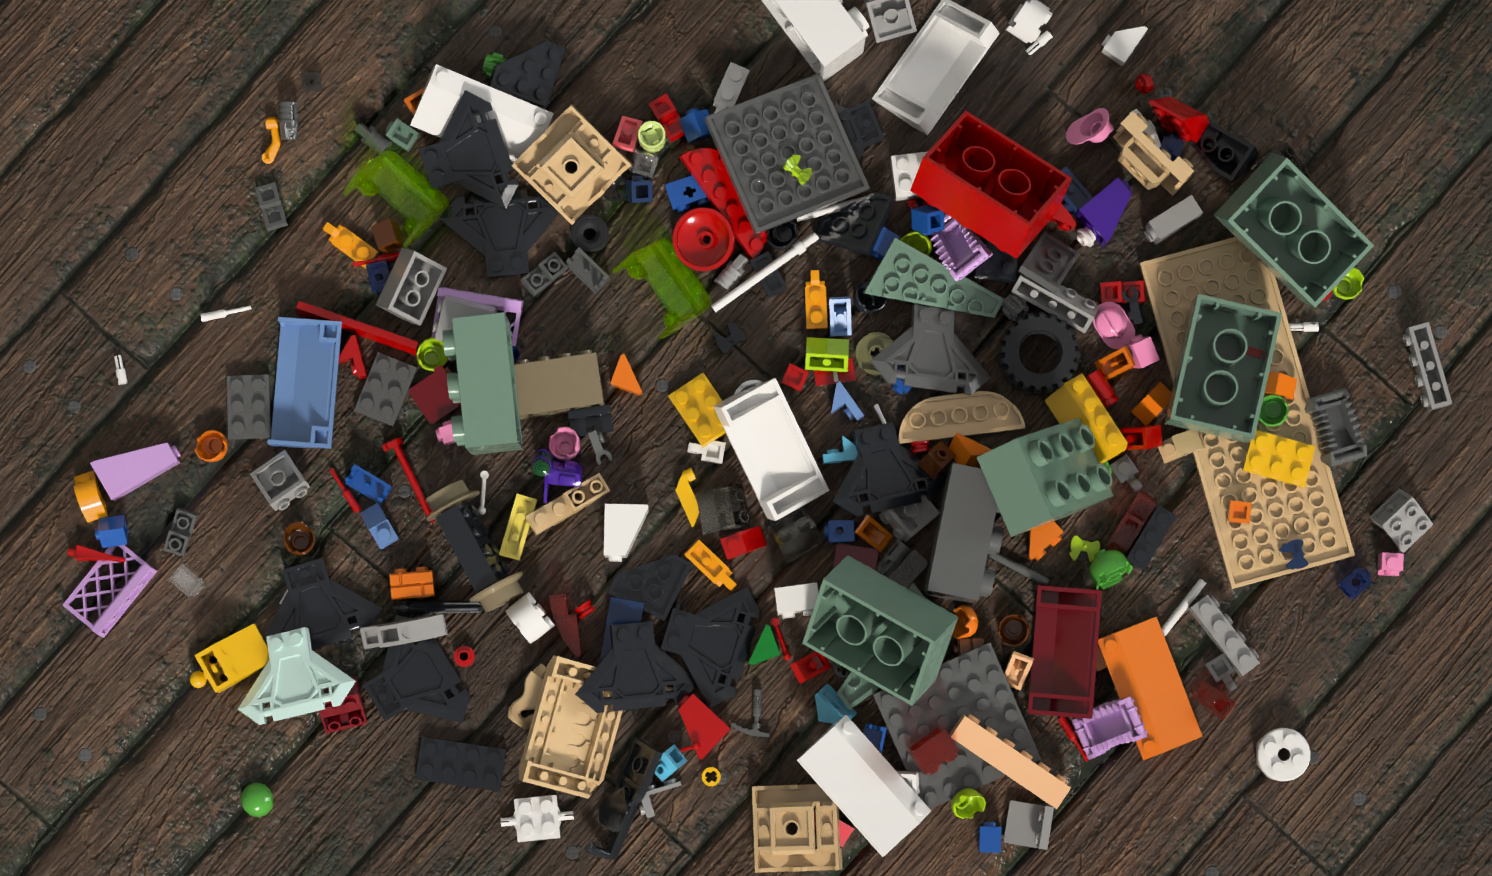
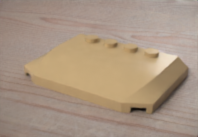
M555 655L552 657L546 668L519 765L520 781L588 799L593 789L603 782L623 710L612 711L611 705L604 706V712L596 713L575 695L596 667ZM604 691L603 697H610V691Z

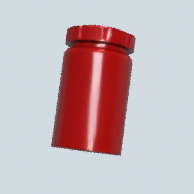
M1101 368L1085 377L1105 409L1119 400L1115 396V392Z

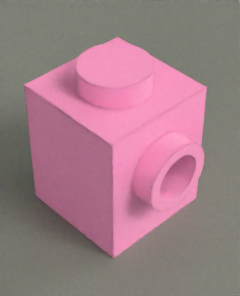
M1140 334L1130 338L1131 342L1124 345L1127 346L1136 364L1133 368H1144L1160 360L1151 337H1143Z

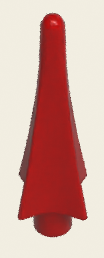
M78 544L76 548L69 547L68 556H74V559H77V561H126L124 557L102 553Z

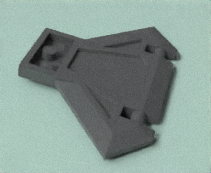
M914 304L912 306L911 328L870 360L872 365L889 384H896V378L903 379V386L956 393L957 387H962L964 394L971 395L991 378L954 334L955 310ZM897 366L903 367V370H897ZM958 375H963V379H958Z

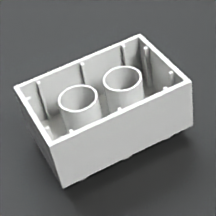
M761 0L814 72L820 74L823 82L863 54L865 38L868 36L866 29L869 28V24L856 7L847 12L841 4L843 0Z

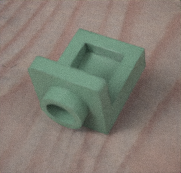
M399 118L395 122L392 120L385 130L389 140L408 152L420 136V133L403 123Z

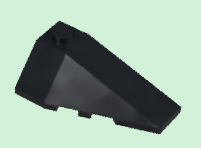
M1209 121V125L1198 142L1195 143L1190 140L1189 143L1215 173L1234 182L1250 170L1259 153L1251 143Z

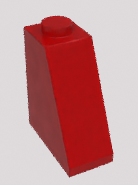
M687 694L678 703L681 705L678 710L692 743L699 742L701 745L695 751L698 758L702 760L727 734L730 728L694 694L691 696Z

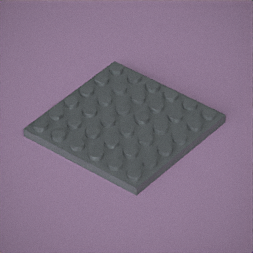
M819 73L704 118L754 234L766 231L870 189ZM792 155L801 156L797 165L801 170L806 168L812 169L811 178L803 185L799 183L797 177L791 175L790 171L783 168L784 163Z
M990 642L943 662L936 681L913 706L883 689L873 693V697L906 771L918 772L920 790L918 796L929 809L952 800L964 788L976 789L1005 776L1000 770L949 736V733L962 714L967 717L971 714L979 719L980 723L978 725L984 729L989 726L998 732L996 737L1002 741L1005 738L1015 744V750L1020 753L1024 750L1032 755L1033 762L1041 760Z

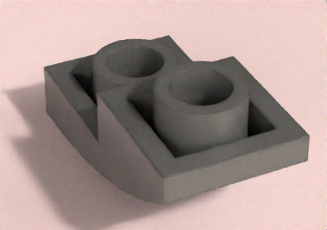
M554 252L543 260L538 267L524 276L521 282L535 297L562 275L568 267L557 253Z
M177 508L172 527L167 535L164 551L184 557L199 514Z

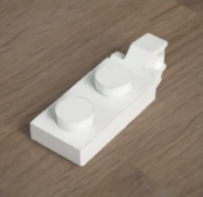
M730 62L714 98L713 106L717 107L715 113L735 106L750 70Z

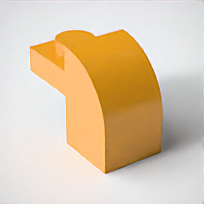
M95 471L75 476V494L87 523L107 517L105 500L99 490Z

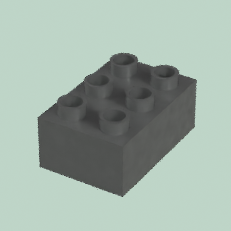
M952 463L947 473L948 476L946 478L923 594L975 604L979 600V596L988 598V595H991L996 570L987 569L985 565L988 554L996 556L1000 552L1004 528L993 526L996 512L1000 513V510L982 469Z

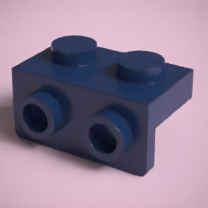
M1065 167L1061 171L1072 177V180L1062 200V204L1069 213L1071 212L1075 215L1079 209L1093 199V196L1072 172Z

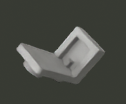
M674 778L663 782L664 786L656 788L655 785L649 786L642 802L638 804L641 815L646 814L647 818L655 816L649 795L681 786V781L676 782Z

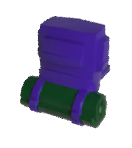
M540 448L536 452L532 467L536 475L545 476L544 503L548 501L549 484L581 486L582 465L571 460H565V462L556 461L547 448Z

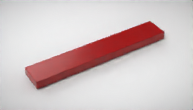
M298 301L296 312L299 316L314 320L341 321L343 331L413 355L417 353L418 341Z

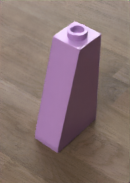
M163 443L96 460L90 464L110 499L116 501L181 463L178 458L181 454L175 445L171 446L169 443Z

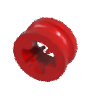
M930 441L911 442V446L914 448L912 453L929 452L931 450L928 447Z
M588 600L574 611L580 614L579 618L582 619L596 608L591 606V600Z

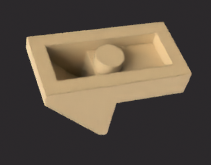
M1193 430L1173 435L1172 438L1162 441L1163 446L1158 447L1164 463H1169L1205 448L1199 432Z

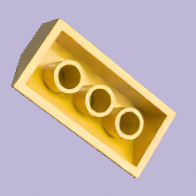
M1082 373L1064 383L1062 387L1045 400V403L1059 424L1080 418L1082 424L1087 425L1091 429L1095 438L1093 450L1100 464L1126 450L1128 445L1126 439Z

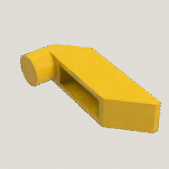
M692 468L683 471L676 488V493L693 528L700 513V507L689 485V482L696 479Z

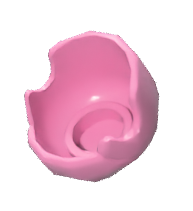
M559 427L550 436L549 450L553 457L558 460H571L580 451L581 441L576 431L570 427Z

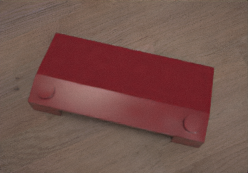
M1038 585L1032 656L1034 660L1031 669L1028 714L1092 719L1102 590Z

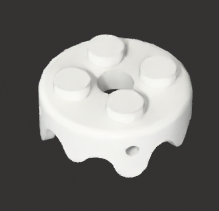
M1272 729L1256 745L1257 765L1272 780H1294L1301 776L1309 765V744L1299 732L1293 729ZM1282 748L1289 751V758L1286 761H1282L1278 757V752Z

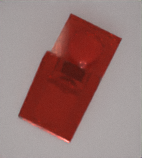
M1206 681L1202 683L1192 696L1196 702L1209 710L1216 718L1222 720L1236 704L1235 701Z

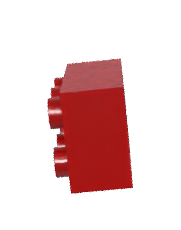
M965 111L922 158L910 191L924 199L930 206L940 209L960 222L963 227L974 231L993 243L999 250L1017 259L1059 210L1072 177Z

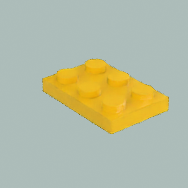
M701 373L668 395L703 448L726 433L713 407L722 402V399L704 373Z
M1256 430L1255 438L1249 443L1242 471L1304 488L1316 446Z

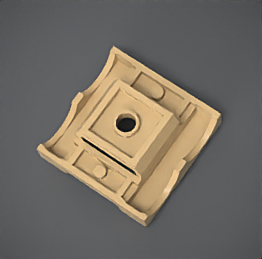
M572 104L512 163V167L571 225L632 165ZM569 161L575 162L578 166L577 170L573 173H569L565 169V165Z
M1132 111L1120 123L1121 126L1112 137L1123 148L1118 161L1147 190L1161 185L1173 196L1194 172L1192 169L1193 165L1186 158L1181 159L1179 156L1172 162L1170 160L1172 158L1171 155L1164 149L1160 150L1155 145L1156 141L1149 134H1144L1148 127L1145 124L1147 122L1140 113L1135 114Z
M818 784L752 786L755 873L843 870L842 848H840L839 809ZM814 806H816L817 849H815ZM791 822H794L798 827V831L794 835L789 834L787 831V826Z

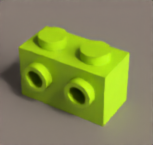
M807 337L805 370L847 372L849 340Z

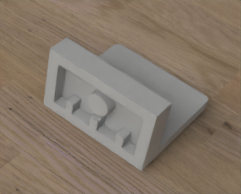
M1400 488L1369 517L1374 524L1388 534L1397 548L1403 553L1433 526V523L1416 500Z
M1011 800L1007 814L1004 843L1047 850L1054 807Z

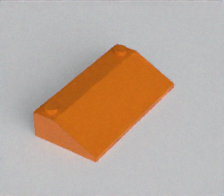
M1157 616L1098 638V644L1119 699L1123 700L1130 696L1134 699V706L1138 708L1137 713L1141 715L1140 720L1144 722L1143 727L1147 730V737L1136 741L1143 760L1203 737Z

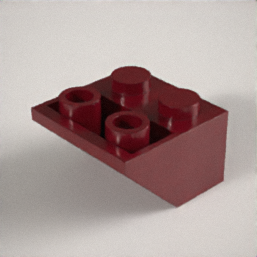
M356 676L351 677L356 682L340 706L332 707V703L329 701L325 702V709L319 711L326 734L368 724ZM329 688L324 689V694L329 693Z

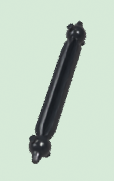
M402 599L398 605L393 606V609L402 613V616H406V613L409 611L414 614L479 613L484 610L480 602H470V600L414 601L409 604L405 599Z

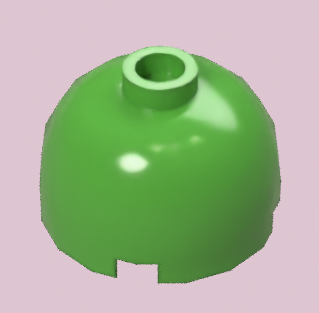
M1103 549L1094 555L1095 558L1089 567V574L1096 589H1099V586L1102 589H1106L1123 580L1121 575L1125 572L1129 575L1133 570V566L1120 551H1106Z

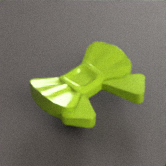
M792 155L784 163L783 168L790 171L791 175L797 177L799 183L803 185L811 178L812 169L806 168L801 170L797 166L801 156Z
M1075 535L1071 540V552L1069 555L1075 561L1079 553L1085 551L1088 554L1089 561L1092 562L1095 558L1094 555L1100 550V542L1081 540Z

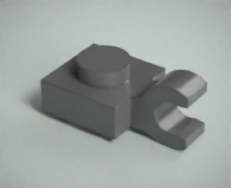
M595 426L586 428L596 454L597 463L601 464L600 457L603 454L607 455L609 461H611L612 455L610 451L604 449L601 443L605 442L601 430L596 432Z
M1127 454L1110 465L1111 471L1120 484L1127 481L1134 493L1143 487L1134 476L1139 471Z
M1224 653L1205 664L1215 682L1217 683L1222 680L1229 693L1237 688V685L1230 676L1235 671Z

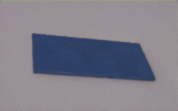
M615 597L610 598L600 662L612 648L609 625L640 623L644 603Z

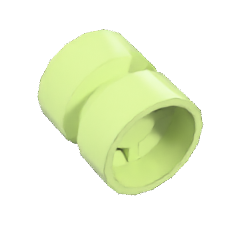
M648 121L641 125L638 131L640 146L647 152L655 153L660 151L666 143L664 127L656 121Z

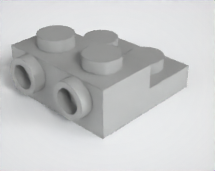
M864 0L876 43L917 32L909 0Z
M285 450L250 473L262 494L275 511L286 509L290 505L291 500L295 497L301 498L305 496L307 489L310 488V485Z
M925 495L920 496L921 503L880 512L879 517L881 521L892 526L894 529L893 534L898 540L903 539L906 543L940 514Z

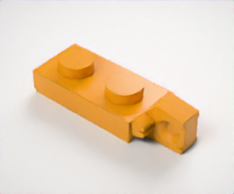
M327 222L322 228L331 235L328 240L332 242V245L356 262L374 259L379 253L341 225L335 228ZM365 264V265H361V266L364 267L365 269H367V267H368L370 264Z
M810 270L811 281L806 282L805 287L806 330L828 329L825 281H819V270Z
M699 539L684 554L714 584L719 587L724 584L730 591L736 586V583L730 578L732 572Z

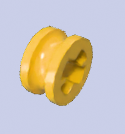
M709 767L703 771L702 781L705 785L715 786L720 782L721 775L716 768ZM715 771L717 773L715 776L717 780L715 782H707L706 778L708 777H705V774Z

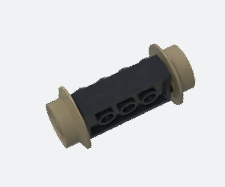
M459 480L435 492L426 499L431 509L426 520L437 519L475 592H479L469 599L470 602H480L487 613L524 593L518 583L523 572L521 571L511 576L508 575L509 569L505 562L500 560L497 546L493 542L491 543L487 536L489 532L483 523L481 524L477 517L479 516L477 509L469 502L479 495L480 492L469 491L464 480Z

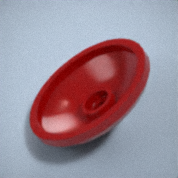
M711 208L690 210L679 219L674 228L673 247L675 253L684 265L693 270L711 271L722 266L729 259L734 248L735 236L732 225L717 210ZM706 236H709L711 239L708 244L705 242Z

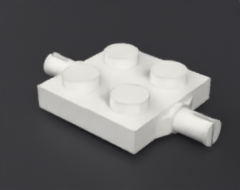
M557 795L514 799L515 811L513 817L501 818V822H503L501 827L514 825L517 831L518 842L561 838V821L574 820L573 811H560Z

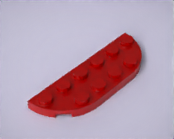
M700 148L680 155V159L714 208L722 213L731 223L734 236L750 259H754L761 252L767 241V230L754 234L718 150Z

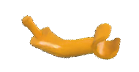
M268 117L265 122L266 129H271L272 135L271 145L262 155V161L266 164L274 161L281 144L278 130L279 122L276 117Z

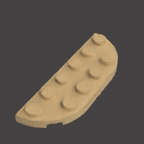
M977 391L971 395L961 393L936 396L925 399L911 408L901 423L898 440L899 444H907L922 440L931 441L954 438L956 432L963 436L1020 430L1025 429V423L1018 408L1004 396L994 392Z

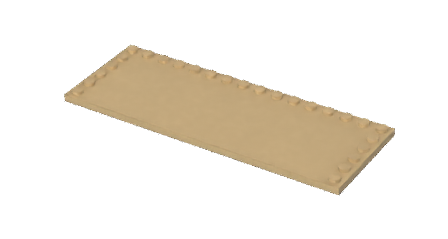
M1236 237L1140 262L1141 273L1173 383L1192 300L1198 294L1282 313L1269 372H1279L1297 379L1293 400L1285 399L1288 404L1289 413L1287 419L1281 425L1275 427L1266 426L1258 420L1256 430L1316 446L1305 487L1302 488L1242 471L1250 442L1245 443L1199 432L1205 448L1193 452L1231 589L1355 556L1330 467L1321 462L1320 459L1324 450L1319 449L1322 444L1318 443L1322 439L1318 438L1320 432L1315 431L1318 426L1313 425L1316 420L1310 419L1313 414L1306 413L1304 409L1310 396L1275 275ZM1230 500L1252 502L1250 524L1227 522ZM1297 539L1303 540L1302 550L1304 558L1308 561V566L1294 570L1287 568L1286 564L1293 559L1292 552H1280L1282 544H1288L1290 541Z

